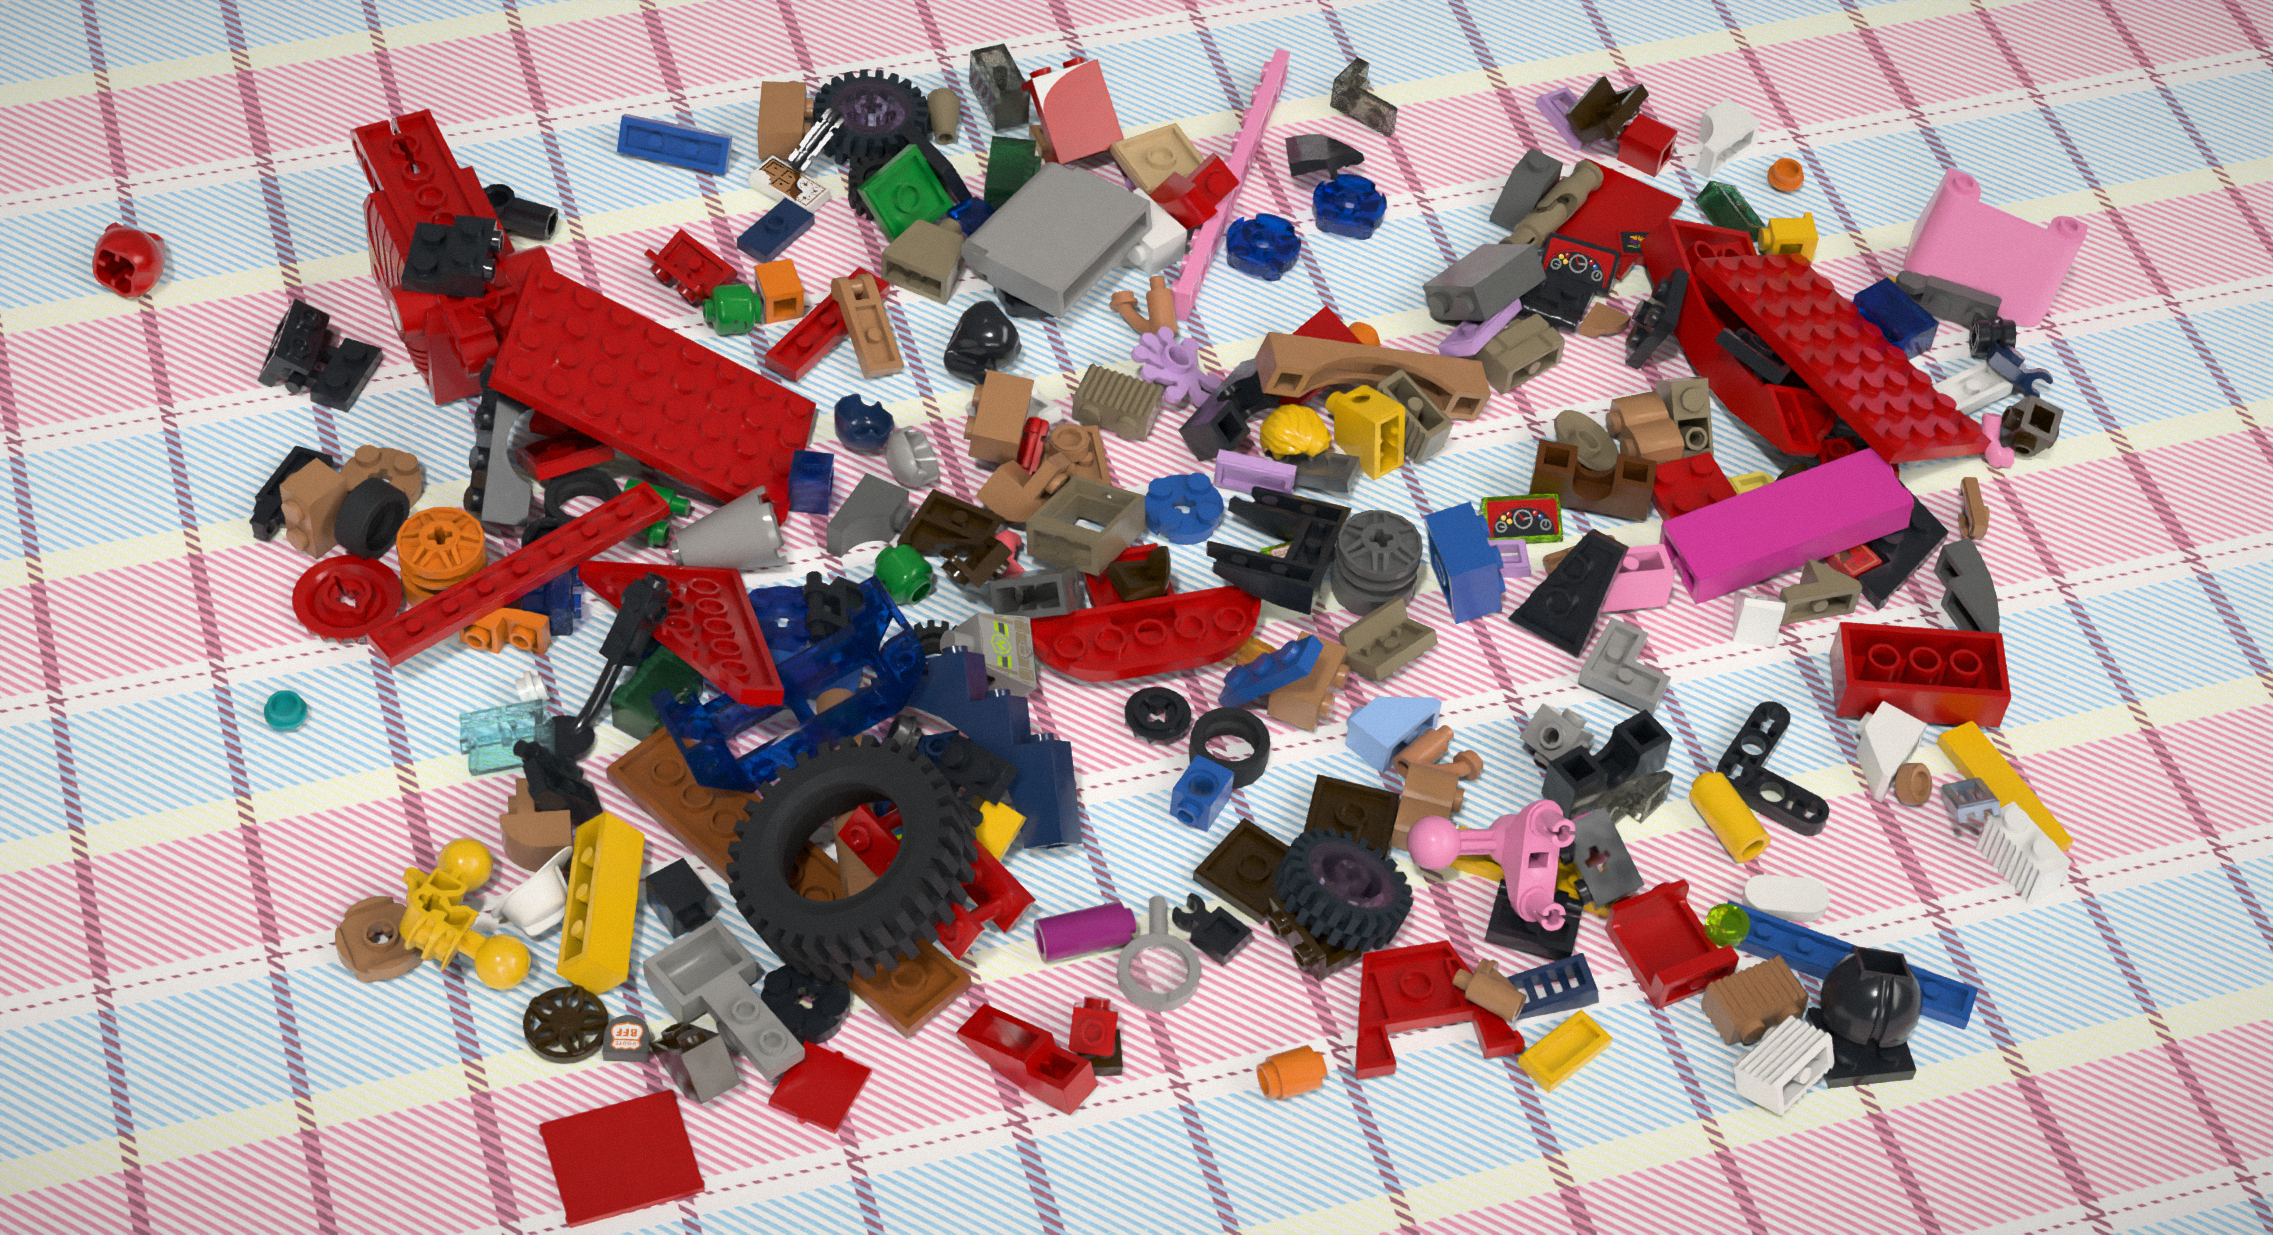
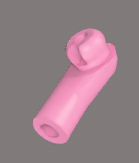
M1983 413L1982 432L1992 441L1984 455L1990 466L1997 469L2000 466L2009 468L2014 464L2015 452L2010 447L2001 446L1999 438L2002 415Z

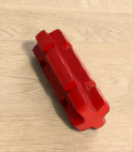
M1029 417L1024 428V434H1027L1026 438L1022 437L1016 460L1031 476L1039 468L1045 442H1042V438H1047L1050 426L1048 421L1039 417Z

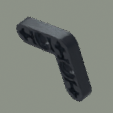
M1774 701L1762 702L1753 710L1719 760L1716 772H1721L1725 775L1750 809L1804 836L1818 835L1824 830L1830 813L1826 801L1820 796L1764 768L1784 739L1791 717L1787 708L1782 704ZM1769 719L1774 720L1775 722L1771 724L1768 732L1765 733L1762 730L1764 722L1769 721ZM1745 743L1756 744L1762 749L1763 753L1759 755L1749 754L1744 751L1741 745ZM1737 764L1743 767L1740 776H1737L1735 779L1728 777L1733 774ZM1765 789L1774 790L1781 795L1782 800L1777 802L1766 800L1761 795V791ZM1789 801L1793 802L1791 810L1787 808ZM1807 812L1814 814L1810 818L1804 816Z

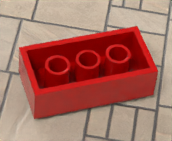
M1840 622L1829 652L1836 716L1863 718L1867 712L1874 714L1882 701L1924 723L1962 725L1973 721L1977 726L1999 728L2012 698L2002 633Z

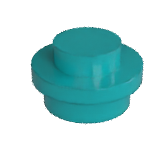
M290 690L275 692L269 697L264 707L266 723L271 728L279 731H289L301 726L308 715L306 702L297 693Z

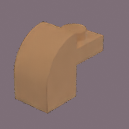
M1059 452L1046 459L1035 474L1031 476L1015 460H1011L999 466L975 496L992 512L1004 517L1005 520L1019 523L1026 522L1065 483L1067 477L1063 473L1072 462Z
M515 778L516 796H508V814L499 815L502 846L508 858L517 866L528 871L537 872L565 847L572 846L570 810L536 812L535 801L527 790L529 785L527 779ZM573 852L560 870L561 872L571 871Z

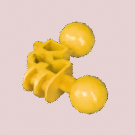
M468 837L455 838L440 851L437 867L430 876L415 867H408L405 870L402 880L408 889V894L406 895L407 909L399 924L400 934L406 940L404 949L410 950L413 947L421 949L423 952L420 958L425 961H430L433 958L438 959L442 962L440 967L442 971L446 969L460 951L474 959V968L477 976L487 987L498 990L513 989L522 983L529 974L531 967L529 950L518 937L498 934L485 938L472 930L479 913L466 905H461L466 892L478 890L490 879L493 870V859L490 851L480 840Z

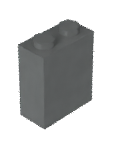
M1482 244L1422 285L1434 319L1486 321L1547 277L1534 244Z

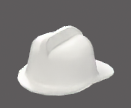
M568 846L559 851L530 879L504 896L493 907L490 913L491 917L495 919L506 916L530 938L540 935L559 923L564 918L568 887L560 870L571 857L573 847Z

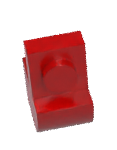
M1212 153L1186 178L1174 171L1149 197L1187 230L1203 224L1218 213L1215 206L1240 181L1221 158Z

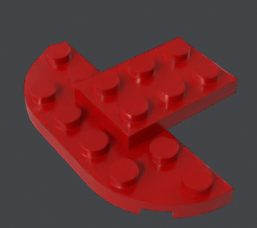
M1158 544L1127 547L1113 562L1146 560L1148 555L1158 547ZM1108 566L1099 576L1080 571L1092 608L1074 610L1066 615L1030 618L1033 654L1046 665L1065 675L1089 682L1117 681L1207 666L1230 657L1238 652L1255 632L1260 617L1262 599L1245 592L1235 585L1175 594L1171 581H1169L1165 595L1162 597L1124 601L1106 575L1109 569Z

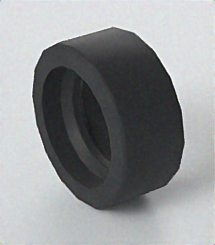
M582 468L556 476L550 481L544 491L545 517H553L567 524L578 518L565 514L559 509L560 505L568 499L577 496H592L607 502L620 495L621 490L612 477L605 472L592 468Z
M377 477L361 482L346 497L338 511L334 524V537L338 544L363 559H375L382 556L394 545L397 540V532L408 519L410 501L406 493Z
M1220 707L1208 711L1195 722L1189 744L1190 763L1198 754L1235 772L1232 789L1253 784L1263 775L1268 763L1271 745L1269 731L1261 719L1243 709ZM1219 735H1233L1251 744L1254 753L1240 761H1227L1217 758L1208 752L1205 743Z

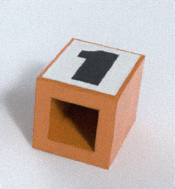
M792 258L754 265L755 293L759 294L761 311L766 324L803 318L804 290Z

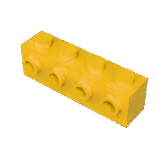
M608 811L601 813L576 828L556 971L558 975L576 985L584 987L585 990L596 996L627 981L630 970L629 960L634 935V920L639 897L638 888L645 834Z

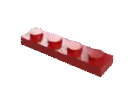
M858 267L847 277L849 280H852L857 275L869 273L875 280L881 300L883 301L890 294V283L861 267ZM832 293L765 354V366L796 383L849 333L839 303L833 298ZM855 295L856 300L862 299L858 295Z

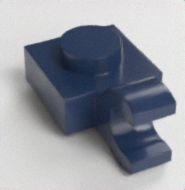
M1996 342L1986 353L1987 364L2016 386L2020 385L2027 395L2032 394L2038 398L2040 397V392L2032 386L2033 381L2036 379H2043L2050 385L2053 383V377L2048 370L2044 368H2026V364L2023 363L2026 360L2025 357L2010 345L2003 348Z

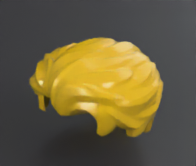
M1296 404L1283 405L1273 410L1262 422V426L1259 429L1260 445L1263 452L1269 449L1277 460L1283 459L1285 455H1297L1300 453H1305L1313 458L1322 451H1326L1332 440V435L1322 418L1309 407Z

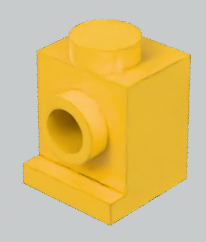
M1804 212L1803 218H1769L1767 228L1759 229L1758 247L1760 250H1764L1765 255L1798 253L1805 256L1812 264L1819 240L1812 212Z

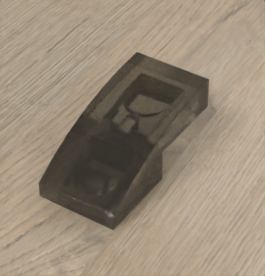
M1666 770L1628 781L1595 803L1593 812L1606 807L1615 826L1626 815L1642 824L1667 800L1674 775Z

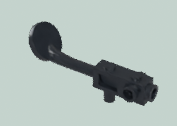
M646 572L643 579L635 578L634 582L626 587L621 596V603L623 605L599 651L608 661L590 697L577 717L558 715L542 721L535 730L534 741L547 746L550 753L554 755L562 753L573 758L574 761L583 759L592 751L595 741L593 727L623 667L637 666L643 652L652 651L657 645V640L652 634L656 626L666 619L670 609L668 602L673 594L672 591L667 589L670 584L668 580L658 574Z

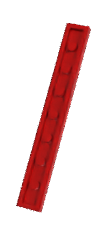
M644 481L366 633L367 642L390 668H393L578 566L579 560H589L670 515V506Z

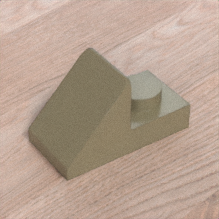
M1807 559L1800 578V584H1794L1781 589L1779 599L1785 602L1786 605L1780 626L1854 613L1862 585L1856 579L1815 560Z

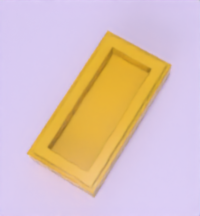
M1580 1009L1521 1054L1517 1065L1549 1094L1610 1047L1613 1037Z

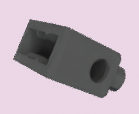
M1076 566L1024 571L989 581L994 614L1038 618L1066 615L1082 606ZM1015 589L1023 591V600L1020 604L1016 600Z

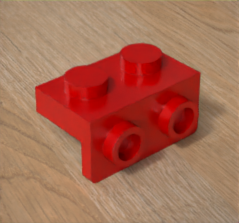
M681 228L658 255L649 248L644 253L652 264L649 271L664 284L671 280L678 285L675 290L691 304L696 300L703 304V299H710L713 287L731 284L738 276L737 271L731 265Z

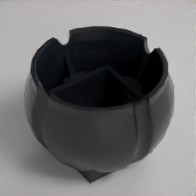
M1852 945L1850 954L1832 966L1823 981L1820 991V1013L1823 1014V1022L1840 1036L1866 1045L1872 1038L1876 1040L1878 1047L1883 1048L1903 1044L1917 1026L1923 1009V996L1917 977L1907 964L1904 954Z

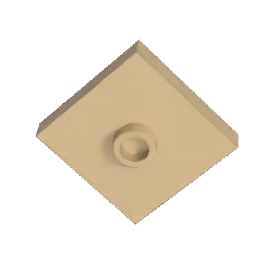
M1177 123L1111 144L1112 156L1136 188H1140L1148 196L1174 171L1186 178L1205 160Z

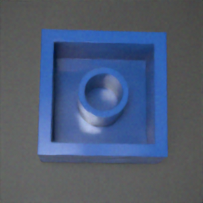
M1471 501L1425 515L1430 564L1455 624L1501 611L1500 594L1506 592L1500 569H1503L1504 566L1497 545L1490 547L1487 538H1490V532L1484 515H1476Z

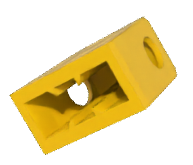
M1361 385L1346 394L1336 391L1328 397L1325 408L1334 416V440L1336 445L1347 455L1360 457L1361 469L1373 481L1404 465L1405 407L1368 385Z

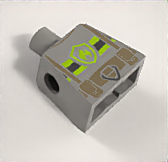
M978 613L961 623L954 631L947 630L942 635L940 640L941 652L945 647L964 645L968 647V652L985 655L988 691L1010 689L1011 695L1025 697L1037 689L1029 617Z

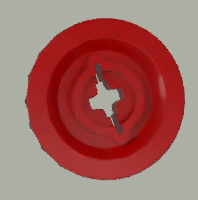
M357 555L335 556L318 562L304 572L293 589L292 606L299 625H304L309 635L316 633L323 642L329 638H334L339 644L344 639H353L358 643L359 639L365 636L368 631L398 616L399 607L402 606V587L394 571L376 559H363ZM340 591L350 600L355 599V607L354 605H348L346 602H341Z

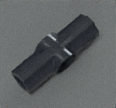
M491 184L483 188L506 234L514 230L542 239H551L558 221L557 208L515 197L511 187L505 184Z

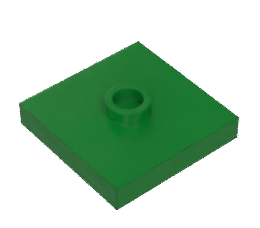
M916 144L907 145L857 189L890 243L916 220H924L933 224L954 206Z

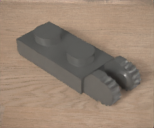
M1907 270L1899 272V275H1897L1895 283L1897 284V289H1894L1890 296V300L1898 308L1901 307L1907 311L1918 309L1920 312L1967 327H1971L1974 318H1987L1990 322L1994 323L2002 301L2001 297L1932 275L1928 277Z

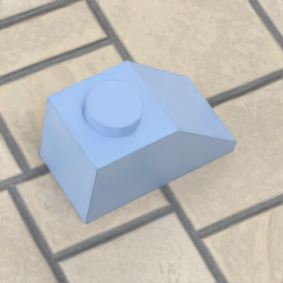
M1377 696L1365 707L1359 706L1350 714L1346 722L1348 730L1345 745L1383 774L1393 765L1394 756L1426 730L1437 728L1442 702L1434 697Z

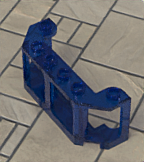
M876 574L857 584L864 596V603L858 611H855L852 606L845 609L851 622L849 626L775 665L784 688L782 706L750 707L746 704H739L726 693L702 705L695 692L687 695L690 702L678 703L668 687L649 697L662 724L683 756L698 786L753 793L765 780L769 783L777 780L779 776L775 770L783 764L790 771L798 767L799 764L795 756L806 750L811 758L819 756L818 744L829 741L832 747L835 748L840 745V738L847 736L855 737L904 709L928 660L915 631ZM892 618H894L902 632L888 639L879 651L881 641ZM869 666L879 679L878 682L817 715L814 714L807 703L810 695L861 667ZM789 709L793 712L800 723L799 725L741 757L734 758L727 746L731 738L783 710ZM682 738L700 740V742L687 749Z

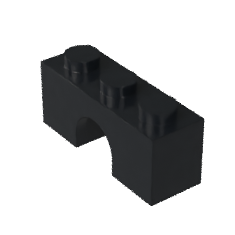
M1255 358L1242 361L1178 431L1199 462L1217 458L1219 449L1233 452L1251 432L1245 422L1246 419L1259 411L1273 408L1283 395L1263 393Z
M1645 709L1614 726L1609 741L1595 755L1592 756L1580 745L1549 762L1541 794L1546 799L1552 800L1560 806L1565 819L1572 820L1576 815L1588 811L1663 769L1673 737Z

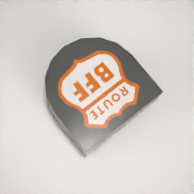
M622 1015L611 1020L604 1032L603 1061L649 1062L650 1033L645 1021L633 1015Z

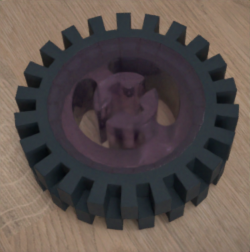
M860 69L859 77L855 78L852 71L845 72L844 81L838 75L833 77L831 85L825 83L821 87V93L817 92L815 96L813 126L817 121L819 123L823 121L821 116L830 106L838 109L846 117V121L838 131L834 129L832 132L834 137L824 148V154L828 158L835 155V162L841 165L847 159H850V168H852L855 162L860 164V158L865 156L869 161L872 160V154H879V159H884L885 154H891L892 159L907 146L898 131L907 121L911 122L927 138V99L925 96L921 97L922 91L918 86L912 88V81L907 78L899 83V75L892 72L888 79L883 78L884 70L877 69L875 77L868 76V69ZM868 114H873V126H868Z
M1313 828L1310 833L1304 831L1300 833L1298 838L1294 839L1275 873L1277 876L1274 879V887L1279 888L1276 893L1279 900L1286 901L1283 908L1288 914L1299 913L1295 922L1301 927L1310 923L1313 926L1310 934L1318 938L1321 932L1327 934L1326 943L1336 946L1339 939L1343 941L1344 949L1351 951L1354 950L1356 945H1358L1361 952H1369L1371 947L1379 950L1384 944L1388 945L1393 940L1413 905L1414 898L1410 897L1413 892L1412 887L1405 884L1408 878L1404 871L1394 872L1398 864L1392 858L1383 861L1381 858L1385 852L1382 849L1376 847L1373 852L1366 848L1369 841L1362 837L1358 843L1353 842L1352 833L1343 831L1338 838L1334 828H1326L1324 833H1322L1320 828Z

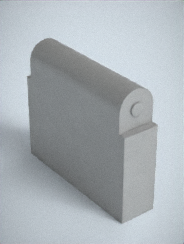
M1048 162L961 244V254L973 269L987 276L989 284L1061 319L1152 229L1150 201L1080 167H1076L1072 171L1055 162Z

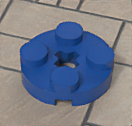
M1193 473L1191 475L1177 474L1156 478L1150 482L1145 496V524L1155 535H1158L1159 531L1163 535L1169 536V542L1193 545L1209 539L1213 535V530L1218 525L1220 527L1222 522L1223 499L1219 491L1211 485V480L1207 475L1202 473ZM1187 506L1190 508V512L1183 513L1181 509H1175V507Z

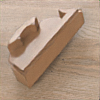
M1963 477L1961 479L1959 495L1964 497L1965 514H1958L1959 530L1965 539L1970 537L1972 540H1982L1989 527V507L1983 503L1977 477Z

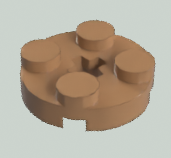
M363 445L357 448L355 456L345 463L340 472V475L346 478L348 495L361 482L373 477L390 481L388 483L405 492L410 501V508L417 503L422 494V475L417 457L414 454L405 453L398 449Z
M375 896L361 900L344 913L345 919L339 927L337 925L335 943L338 957L341 963L355 974L357 980L363 983H372L376 980L398 977L412 968L420 966L423 962V959L420 958L423 952L417 947H413L410 950L404 949L406 940L400 934L399 924L407 907L401 903H394L393 897ZM377 932H382L385 937L393 936L388 942L382 944L373 943L375 940L374 934Z

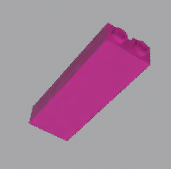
M1870 447L1664 521L1661 525L1659 544L1665 545L1673 570H1679L1682 575L1681 582L1697 605L1805 565L1807 559L1817 561L1909 527L1914 500L1909 489L1902 487L1895 477L1892 465L1888 464Z

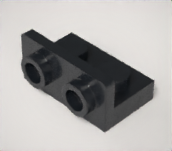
M294 299L277 325L257 381L272 388L279 376L287 377L291 369L304 375H309L328 326L330 315L298 299Z

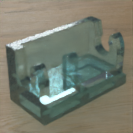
M543 699L459 714L460 750L462 755L468 754V770L471 776L521 768L525 765L520 757L513 754V746L518 740H524L528 743L531 741L539 742L547 746L550 753L555 755V722Z

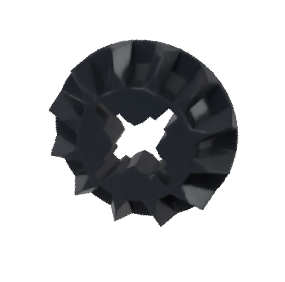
M1164 687L1144 688L1134 693L1125 705V726H1129L1132 729L1134 738L1145 737L1149 745L1154 740H1162L1167 745L1174 737L1182 739L1187 727H1190V706L1185 698L1174 690ZM1150 713L1155 716L1165 713L1164 722L1160 719L1153 722L1150 721Z

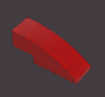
M985 1003L956 1032L961 1042L1001 1075L1044 1103L1068 1115H1071L1098 1086L1090 1060L1056 1046L1051 1032Z

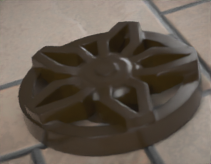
M572 985L571 987L554 988L542 993L538 997L535 996L530 1001L523 1019L524 1037L529 1048L544 1060L560 1064L579 1062L592 1056L602 1047L604 1032L609 1024L608 1013L603 1002L582 986ZM572 998L578 999V1003L574 1007L567 1006ZM561 999V1007H560V1008L558 1007V1005L555 1003L554 1000ZM585 1002L590 1004L595 1010H585ZM541 1008L552 1010V1013L546 1014ZM535 1016L541 1024L532 1033L531 1023ZM587 1019L596 1020L589 1023L584 1022ZM599 1030L595 1039L585 1046L584 1033L590 1034ZM545 1032H549L548 1036L540 1038ZM578 1041V1050L572 1045V1043ZM560 1043L567 1052L553 1051L545 1047Z

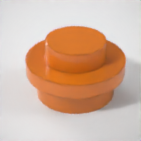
M1781 158L1769 168L1767 179L1773 187L1780 191H1795L1802 186L1804 173L1801 164L1796 160Z

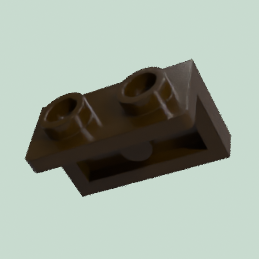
M1606 76L1597 78L1565 116L1583 145L1600 139L1610 141L1623 132L1622 126L1626 121L1632 119L1641 111L1639 106L1649 96V93L1642 83L1615 92Z
M988 536L964 562L955 553L943 549L938 555L945 561L940 568L957 584L960 583L965 587L969 583L980 588L989 577L995 580L1008 568L1010 562L1007 558L1013 552L1002 541Z
M1277 894L1269 898L1267 923L1270 930L1278 939H1285L1292 948V955L1298 966L1304 971L1308 969L1318 982L1362 957V952L1358 945L1351 951L1344 949L1343 941L1340 939L1336 946L1326 943L1328 935L1323 932L1320 933L1318 938L1310 934L1313 928L1310 923L1301 927L1295 922L1299 914L1298 912L1291 914L1286 912L1283 908L1286 901L1279 900Z

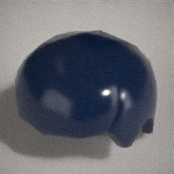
M851 394L840 398L834 405L835 434L842 444L851 449L863 451L876 450L887 444L888 438L894 432L895 425L893 415L883 409L881 402L877 401L874 405L869 406L863 403L859 394Z

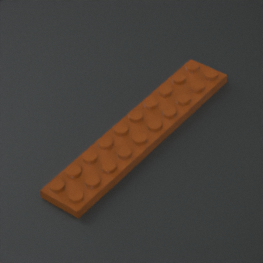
M670 721L606 768L607 779L725 882L730 884L733 881L726 873V863L735 861L727 853L729 842L741 841L733 829L737 820L749 822L750 817L743 810L748 800L751 799L760 803L762 799ZM808 839L792 867L789 887L797 894L811 900L833 901L841 899L842 889L838 863ZM924 937L915 944L921 954L912 960L909 959L905 952L896 956L900 967L888 972L881 963L875 964L876 976L866 979L862 977L857 969H854L853 981H846L848 988L906 1039L911 1037L971 987V976L933 944L931 945Z

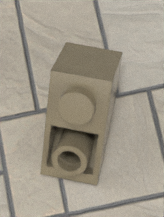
M1683 377L1656 380V392L1662 397L1669 417L1675 422L1684 441L1682 458L1709 451L1713 456L1708 378Z

